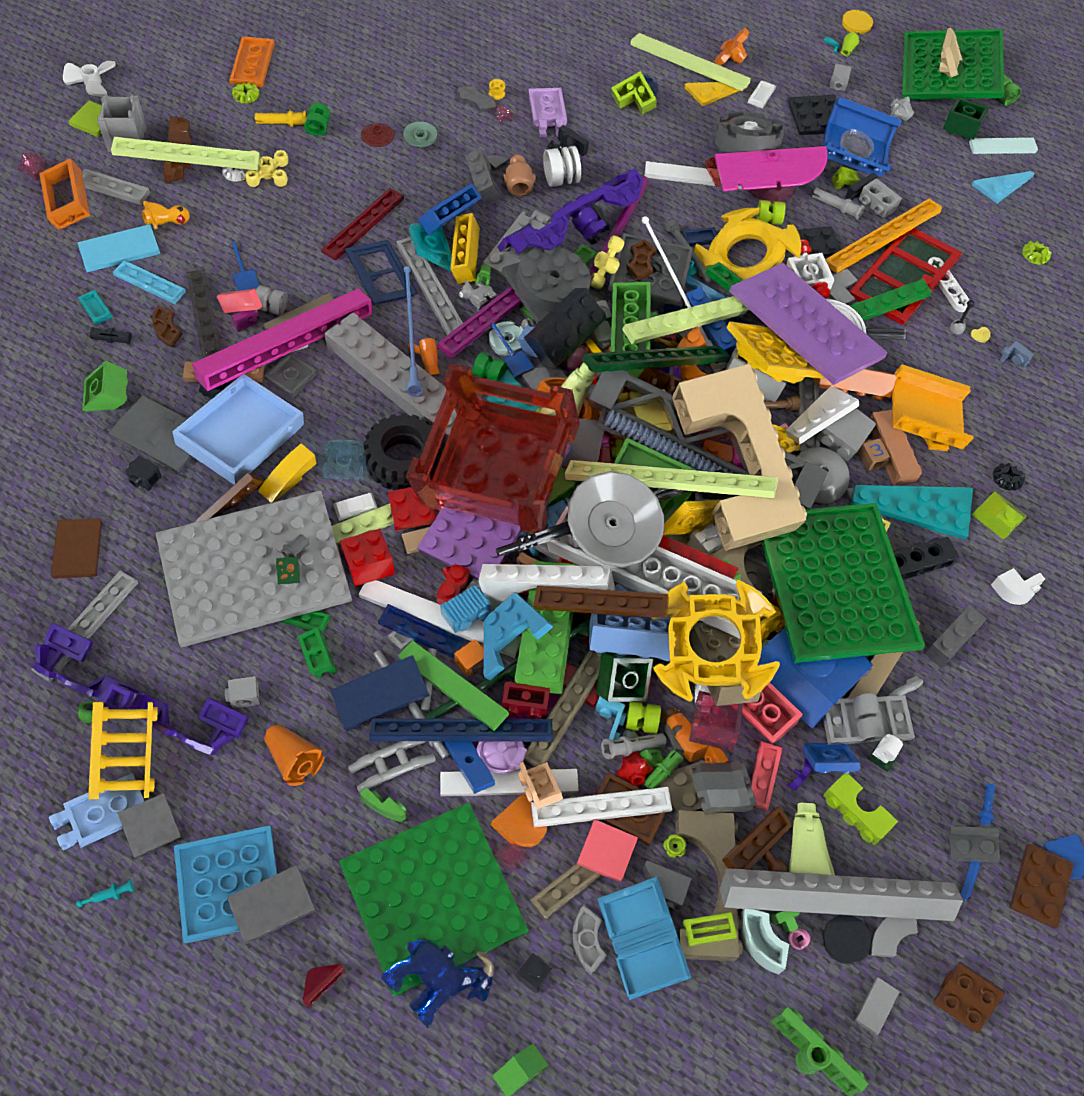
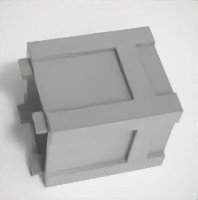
M102 95V108L100 115H98V123L107 151L111 152L114 137L143 140L147 126L138 96L109 97Z

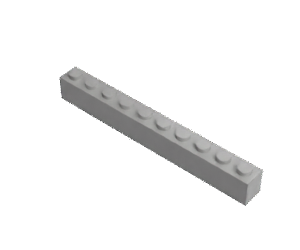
M728 868L725 870L720 887L724 908L955 921L963 902L955 883Z

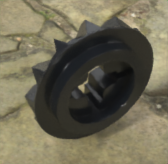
M1001 463L993 471L995 483L1007 491L1020 489L1026 477L1022 475L1023 471L1017 469V465L1013 467L1010 463L1006 465ZM1008 471H1009L1010 476L1013 477V478L1011 479V481H1010V479H1009V476L1006 475V474L1008 473Z

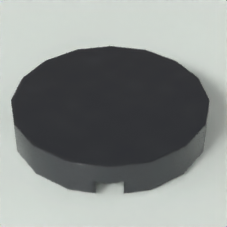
M853 915L835 916L826 924L823 930L825 950L839 963H859L868 955L871 949V935L868 928L860 919Z

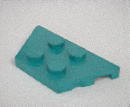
M420 223L411 224L409 232L417 255L452 272V254L443 228L441 227L428 235Z

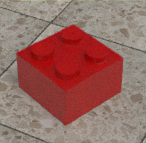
M381 529L340 540L343 557L354 587L395 574L393 559Z

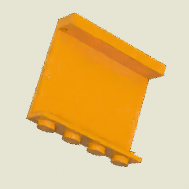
M901 364L894 373L897 377L892 391L893 428L964 449L974 438L972 435L964 433L962 401L971 392L970 386Z

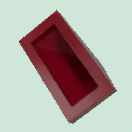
M341 964L310 968L307 971L302 999L307 1008L346 972Z

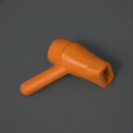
M424 338L419 341L420 346L414 344V352L421 355L425 371L430 375L440 374L437 365L438 352L435 339Z

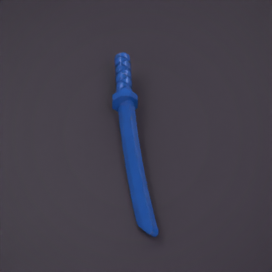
M986 784L983 809L979 813V819H981L979 826L990 825V822H993L994 815L991 810L993 808L992 804L996 787L994 784ZM981 862L970 863L960 894L963 902L971 896Z

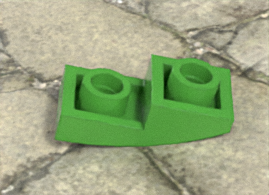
M367 787L360 792L361 800L378 814L398 822L406 820V809L398 800L394 802L389 797L382 803V797L375 790L371 792Z

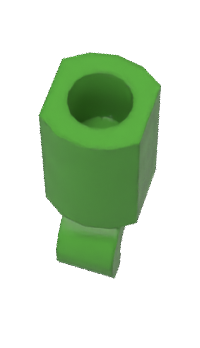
M483 264L480 267L476 283L484 282L486 286H489L492 273L491 266Z

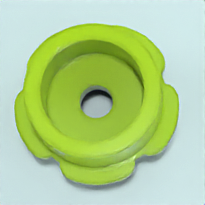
M673 834L669 836V839L665 840L664 849L667 851L668 856L675 858L685 854L687 843L684 838Z

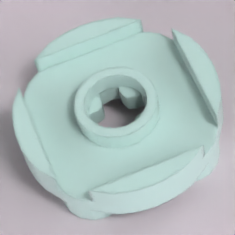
M509 321L496 324L504 339L505 337L511 339L509 341L506 340L514 354L522 351L518 337L523 332V327L520 326L519 328L514 325L515 323ZM495 330L490 331V347L498 355L511 356Z

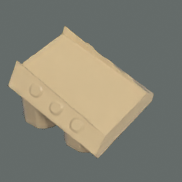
M948 28L942 47L939 72L953 77L958 75L957 69L962 57L955 33L951 28Z

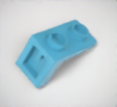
M599 697L595 711L599 712V715L604 718H616L609 737L611 740H616L620 736V733L616 732L618 725L623 726L627 713L623 712L625 704L607 702Z

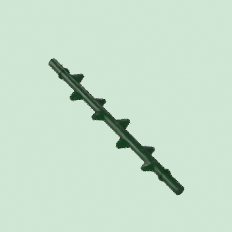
M590 617L571 628L570 639L578 634L589 637ZM518 660L505 667L491 681L485 679L475 685V687L486 695L487 688L510 675L515 678ZM451 699L446 703L443 702V705L424 716L426 719H437L447 712L450 713V710L459 706V704Z

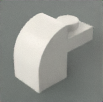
M1013 568L998 576L991 586L1005 601L1021 605L1028 603L1035 593L1041 589L1040 585L1045 578L1039 573L1024 581Z

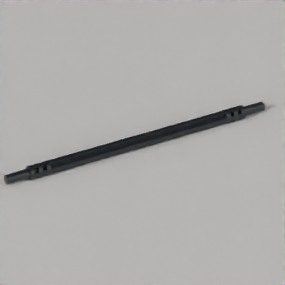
M723 469L714 471L719 473H725ZM660 488L652 492L660 502L686 493L688 490ZM566 521L515 539L513 543L496 548V553L500 557L517 550L520 552L571 534V530Z

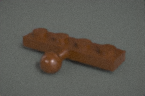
M780 806L773 808L722 861L728 869L749 870L763 857L768 864V871L787 872L786 865L782 861L776 860L769 849L793 824Z

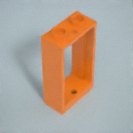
M71 158L39 173L47 219L57 229L65 228L90 216L82 171ZM70 177L74 201L57 209L53 185Z

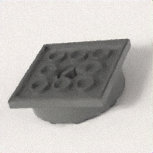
M623 233L624 246L616 257L620 263L619 268L615 274H612L608 290L613 291V283L650 282L651 309L663 308L666 304L680 306L682 295L654 240ZM646 239L656 250V255L650 259L653 274L637 281L627 271L628 264L634 259L630 248L632 245ZM658 240L684 291L693 248Z
M554 247L551 250L534 248L528 251L521 258L520 262L502 267L501 272L537 324L575 288H587L596 302L601 301L590 286L591 276L586 264L577 254L563 248Z

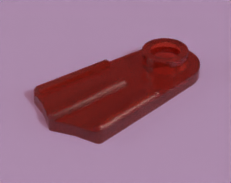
M711 157L705 161V168L715 186L722 187L715 158Z

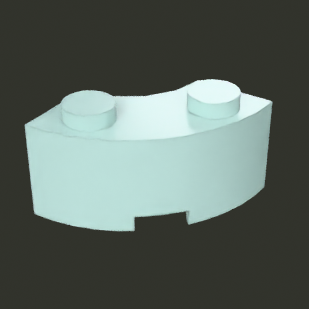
M743 909L739 914L742 919L740 935L745 948L751 957L762 967L773 973L780 974L786 969L789 944L781 941L773 933L769 924V913L754 909Z

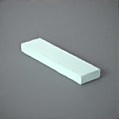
M975 138L969 141L973 154L1036 153L1038 150L1034 138Z

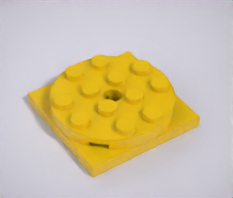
M729 322L727 325L728 331L737 339V353L748 361L747 364H750L751 368L759 369L778 382L783 380L795 384L802 381L805 377L823 379L824 376L769 327Z

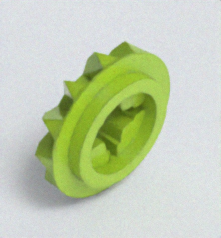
M243 82V84H237L233 88L232 96L239 103H251L258 99L259 89L250 82L248 84Z
M1030 241L1028 244H1025L1022 250L1025 259L1033 264H1045L1051 256L1049 247H1045L1044 243L1039 244L1038 241L1035 243Z

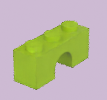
M844 773L823 796L831 808H837L843 814V819L847 824L855 826L860 831L861 837L866 842L872 843L875 846L898 821L882 805L873 812L863 811L856 802V797L863 787L848 773Z

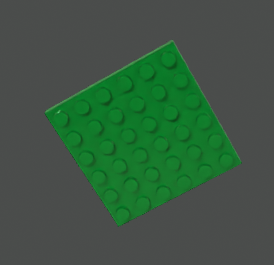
M1003 29L953 30L962 57L957 69L958 75L953 77L939 72L942 47L947 30L905 32L902 99L907 96L910 97V100L957 99L958 97L962 99L1003 98Z
M466 803L339 860L393 997L479 957L477 955L478 951L487 953L529 932L470 803Z

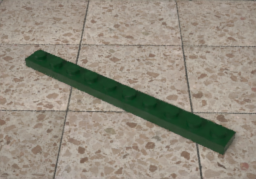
M719 345L586 353L582 361L588 366L590 371L599 373L712 363L719 364L728 362L731 355Z

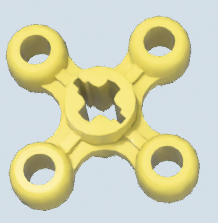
M278 150L275 152L273 159L268 156L260 157L258 170L246 172V183L250 187H256L260 184L261 178H273L274 183L278 187L285 186L288 182L286 172L276 169L278 166L285 167L288 164L287 153L283 150Z
M612 236L610 238L607 253L604 251L597 253L594 263L599 270L591 276L590 286L593 288L601 289L606 280L604 277L605 273L615 274L618 270L620 263L614 256L624 246V240L620 237Z

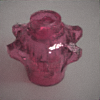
M25 153L22 156V163L18 166V169L27 173L33 180H39V173L45 171V157H39L38 153Z

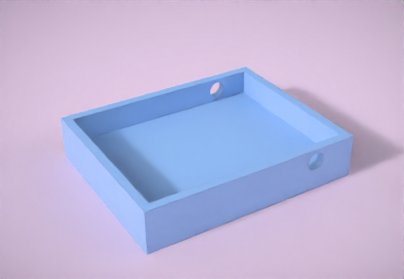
M243 374L172 432L175 445L235 485L292 437L304 425L303 412Z

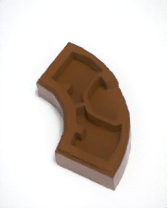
M157 306L152 320L155 333L163 343L173 348L182 335V331L173 324L175 312Z

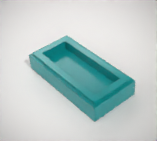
M95 290L77 297L95 325L113 318L111 312Z

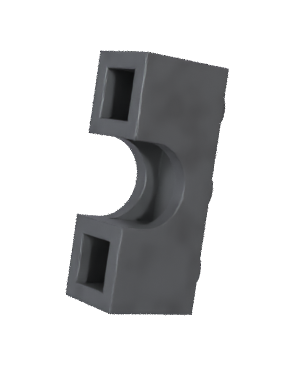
M479 148L465 155L475 188L481 195L484 204H489L501 198L498 187L491 176L493 172L489 160L482 149Z
M969 605L932 644L925 655L943 668L987 618Z

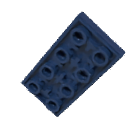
M413 655L330 690L346 732L370 722L372 718L382 717L430 696Z

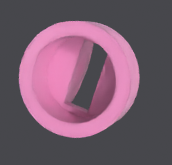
M802 928L792 931L789 934L791 946L797 950L807 947L810 943L809 933ZM802 935L804 939L798 942L796 938Z

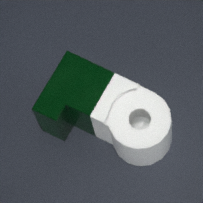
M886 734L878 742L868 760L888 772L896 760L903 743L897 737Z

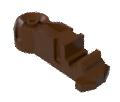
M170 116L168 143L192 145L190 121L188 119ZM165 161V184H171L172 181L184 179V169H191V163Z

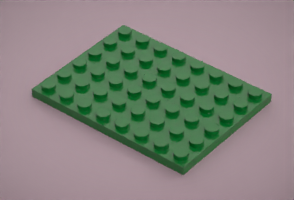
M877 503L806 509V521L795 531L761 540L794 663L923 650L925 647Z

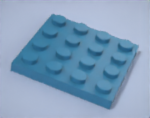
M270 825L174 846L183 942L187 944L240 932L227 897L278 874Z

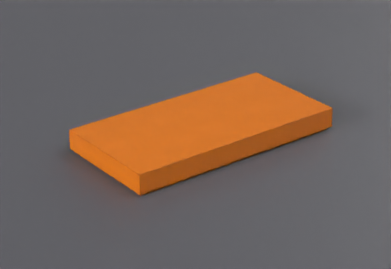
M242 36L230 76V84L241 85L243 82L245 84L250 82L257 87H263L275 44L274 39Z

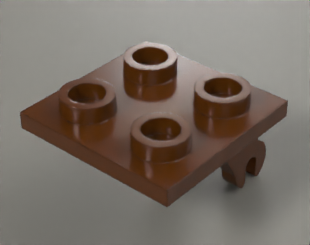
M656 368L643 369L638 376L639 379L659 389H665L671 395L675 392L678 384L682 382V379Z

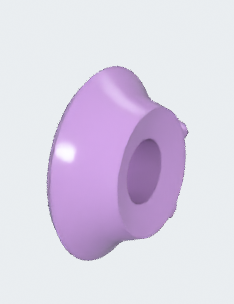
M479 741L477 746V752L488 770L496 773H508L513 770H519V763L523 762L527 752L522 741Z

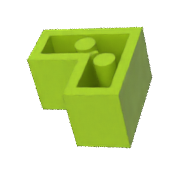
M641 71L611 88L612 96L619 108H623L632 102H635L641 114L656 108V98Z

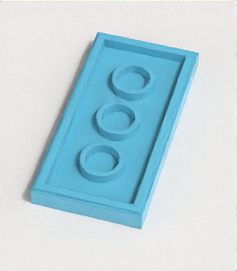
M150 224L77 242L87 272L121 264L124 260L130 262L160 254Z

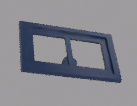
M389 240L345 248V252L373 305L407 298L406 273ZM384 251L393 268L367 273L359 256ZM395 271L404 289L379 295L372 281L377 280L378 275ZM410 280L411 296H414L418 293Z

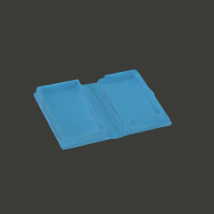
M658 877L598 898L609 937L613 941L612 945L615 954L618 955L616 961L629 1000L692 978Z

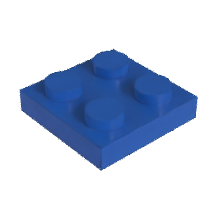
M803 743V753L814 771L819 773H828L829 771H839L842 773L860 771V761L848 744Z

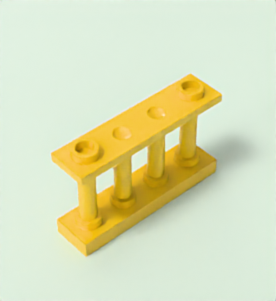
M93 702L88 799H99V794L104 793L106 790H144V798H149V792H154L155 778H150L152 721H157L158 707H153V702H148V709H108V707H104V702ZM108 719H147V733H107V731H102L103 721H108ZM120 742H146V757H106V755H101L102 745ZM106 766H145V780L105 781V778L100 779L101 769H105Z

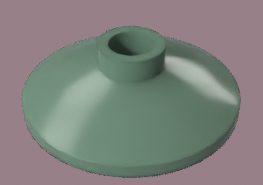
M422 121L413 122L406 126L403 136L405 141L412 146L426 147L436 141L437 130L430 123Z

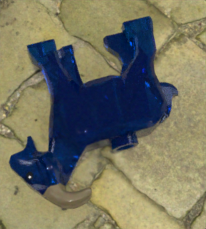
M421 938L414 942L409 940L407 949L410 956L404 961L394 964L380 976L397 993L401 989L402 981L407 975L418 974L427 987L408 1005L418 1015V1019L429 1028L438 1009L449 999L470 986L472 990L468 994L467 999L477 998L481 1002L485 1001L488 998L492 985L494 965L488 955L478 951L477 955L483 960L482 967H459L453 962L452 959L455 956L446 945L441 948L434 940Z

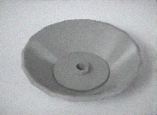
M608 471L590 476L577 486L568 504L567 522L574 541L587 556L604 565L626 567L643 562L656 551L664 534V514L658 498L644 482L626 473ZM609 521H613L615 526H611Z

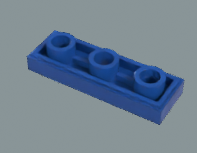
M444 741L446 748L474 794L495 785V779L471 741Z

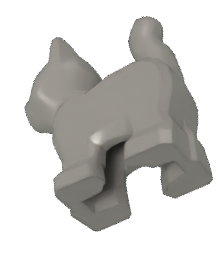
M465 280V285L461 287L459 295L463 299H469L477 307V311L485 307V303H490L498 297L490 286H486L482 282L478 284L475 281L477 289H473L470 283Z

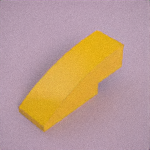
M303 444L298 445L272 471L258 492L270 503H274L302 480V475L317 464L315 455Z

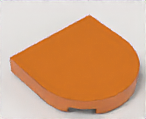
M524 794L519 796L492 820L491 826L514 846L534 847L543 839L547 826L534 827L531 809L532 801L529 802Z

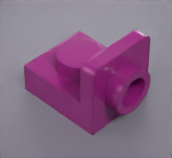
M241 311L232 315L233 325L237 332L258 323V311Z

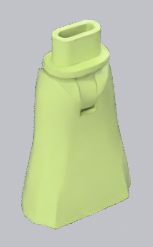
M583 362L581 367L576 368L568 376L560 389L543 406L540 414L578 418L584 400L592 386L595 373L590 371Z
M798 803V812L795 814L789 872L835 875L827 850L820 816L816 812V805L813 803Z

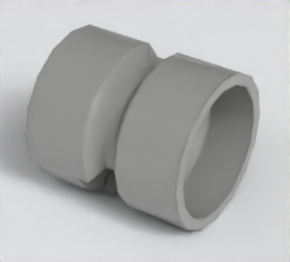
M263 285L258 286L256 293L262 304L259 310H269L270 313L281 316L287 307V292L277 289L273 291L272 288Z

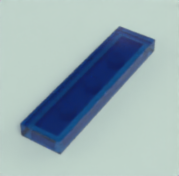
M390 604L386 606L378 620L379 625L407 638H411L429 648L436 649V651L453 659L454 653L460 650L466 639Z

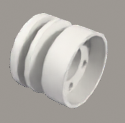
M575 146L563 147L561 155L557 148L544 151V172L549 187L562 185L563 177L566 184L580 182L581 162Z

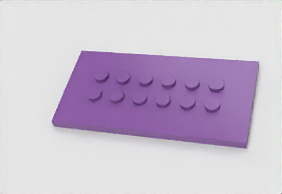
M784 263L734 284L730 288L729 292L833 385L884 359L888 353Z

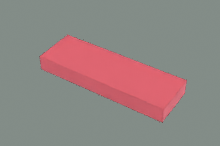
M255 289L226 292L217 295L224 313L258 310L262 307Z
M763 741L759 745L750 784L757 805L753 807L768 811L783 748Z

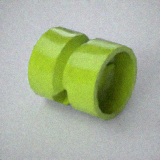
M760 200L758 203L760 212L757 213V219L767 223L770 221L773 225H782L785 216V202L775 201L771 204L768 200Z
M629 702L625 729L638 731L642 728L644 732L657 734L661 705L647 704V706H643L642 702Z

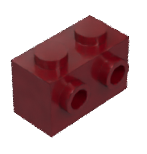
M505 682L502 707L508 711V716L524 715L530 719H546L550 688Z

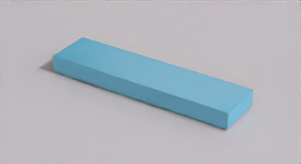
M125 260L113 271L114 276L173 304H176L186 293L184 288Z

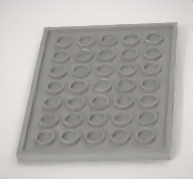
M321 491L156 532L176 633L181 648L352 601ZM302 534L309 541V545L296 554L300 564V583L278 585L276 558H285L281 552L283 545H288Z

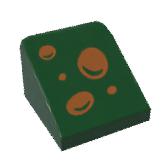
M298 557L276 558L278 585L300 583Z

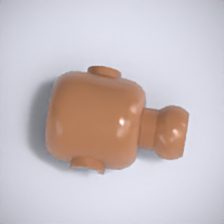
M517 154L510 159V165L504 174V183H506L507 190L512 195L519 197L526 196L532 191L535 183V173H532V169L526 163L525 158Z

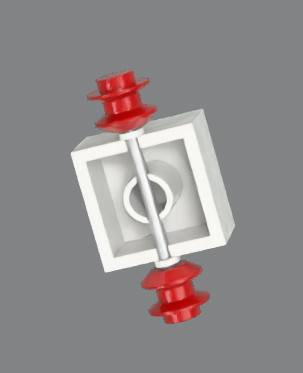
M800 239V257L788 258L786 266L822 297L827 299L834 282L833 275L823 254H810L812 249L809 246V242Z

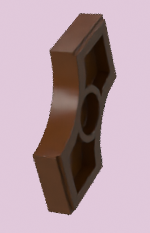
M644 239L630 248L634 259L628 264L627 271L637 281L653 274L650 259L656 255V250Z

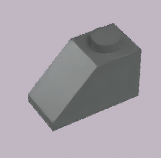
M646 860L643 867L646 879L658 877L668 909L670 911L680 910L691 878Z

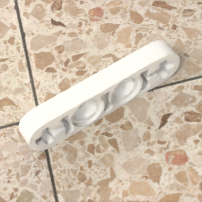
M932 257L928 261L931 265L934 263L933 266L936 268V265H938V269L944 264L937 257ZM948 270L945 275L948 281L940 280L938 286L953 308L958 312H964L969 298ZM948 289H953L957 293L952 294L948 291Z

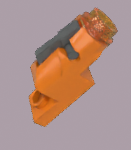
M676 707L670 708L662 714V723L674 750L682 752L689 762L704 758L706 763L729 762L705 725L694 728Z

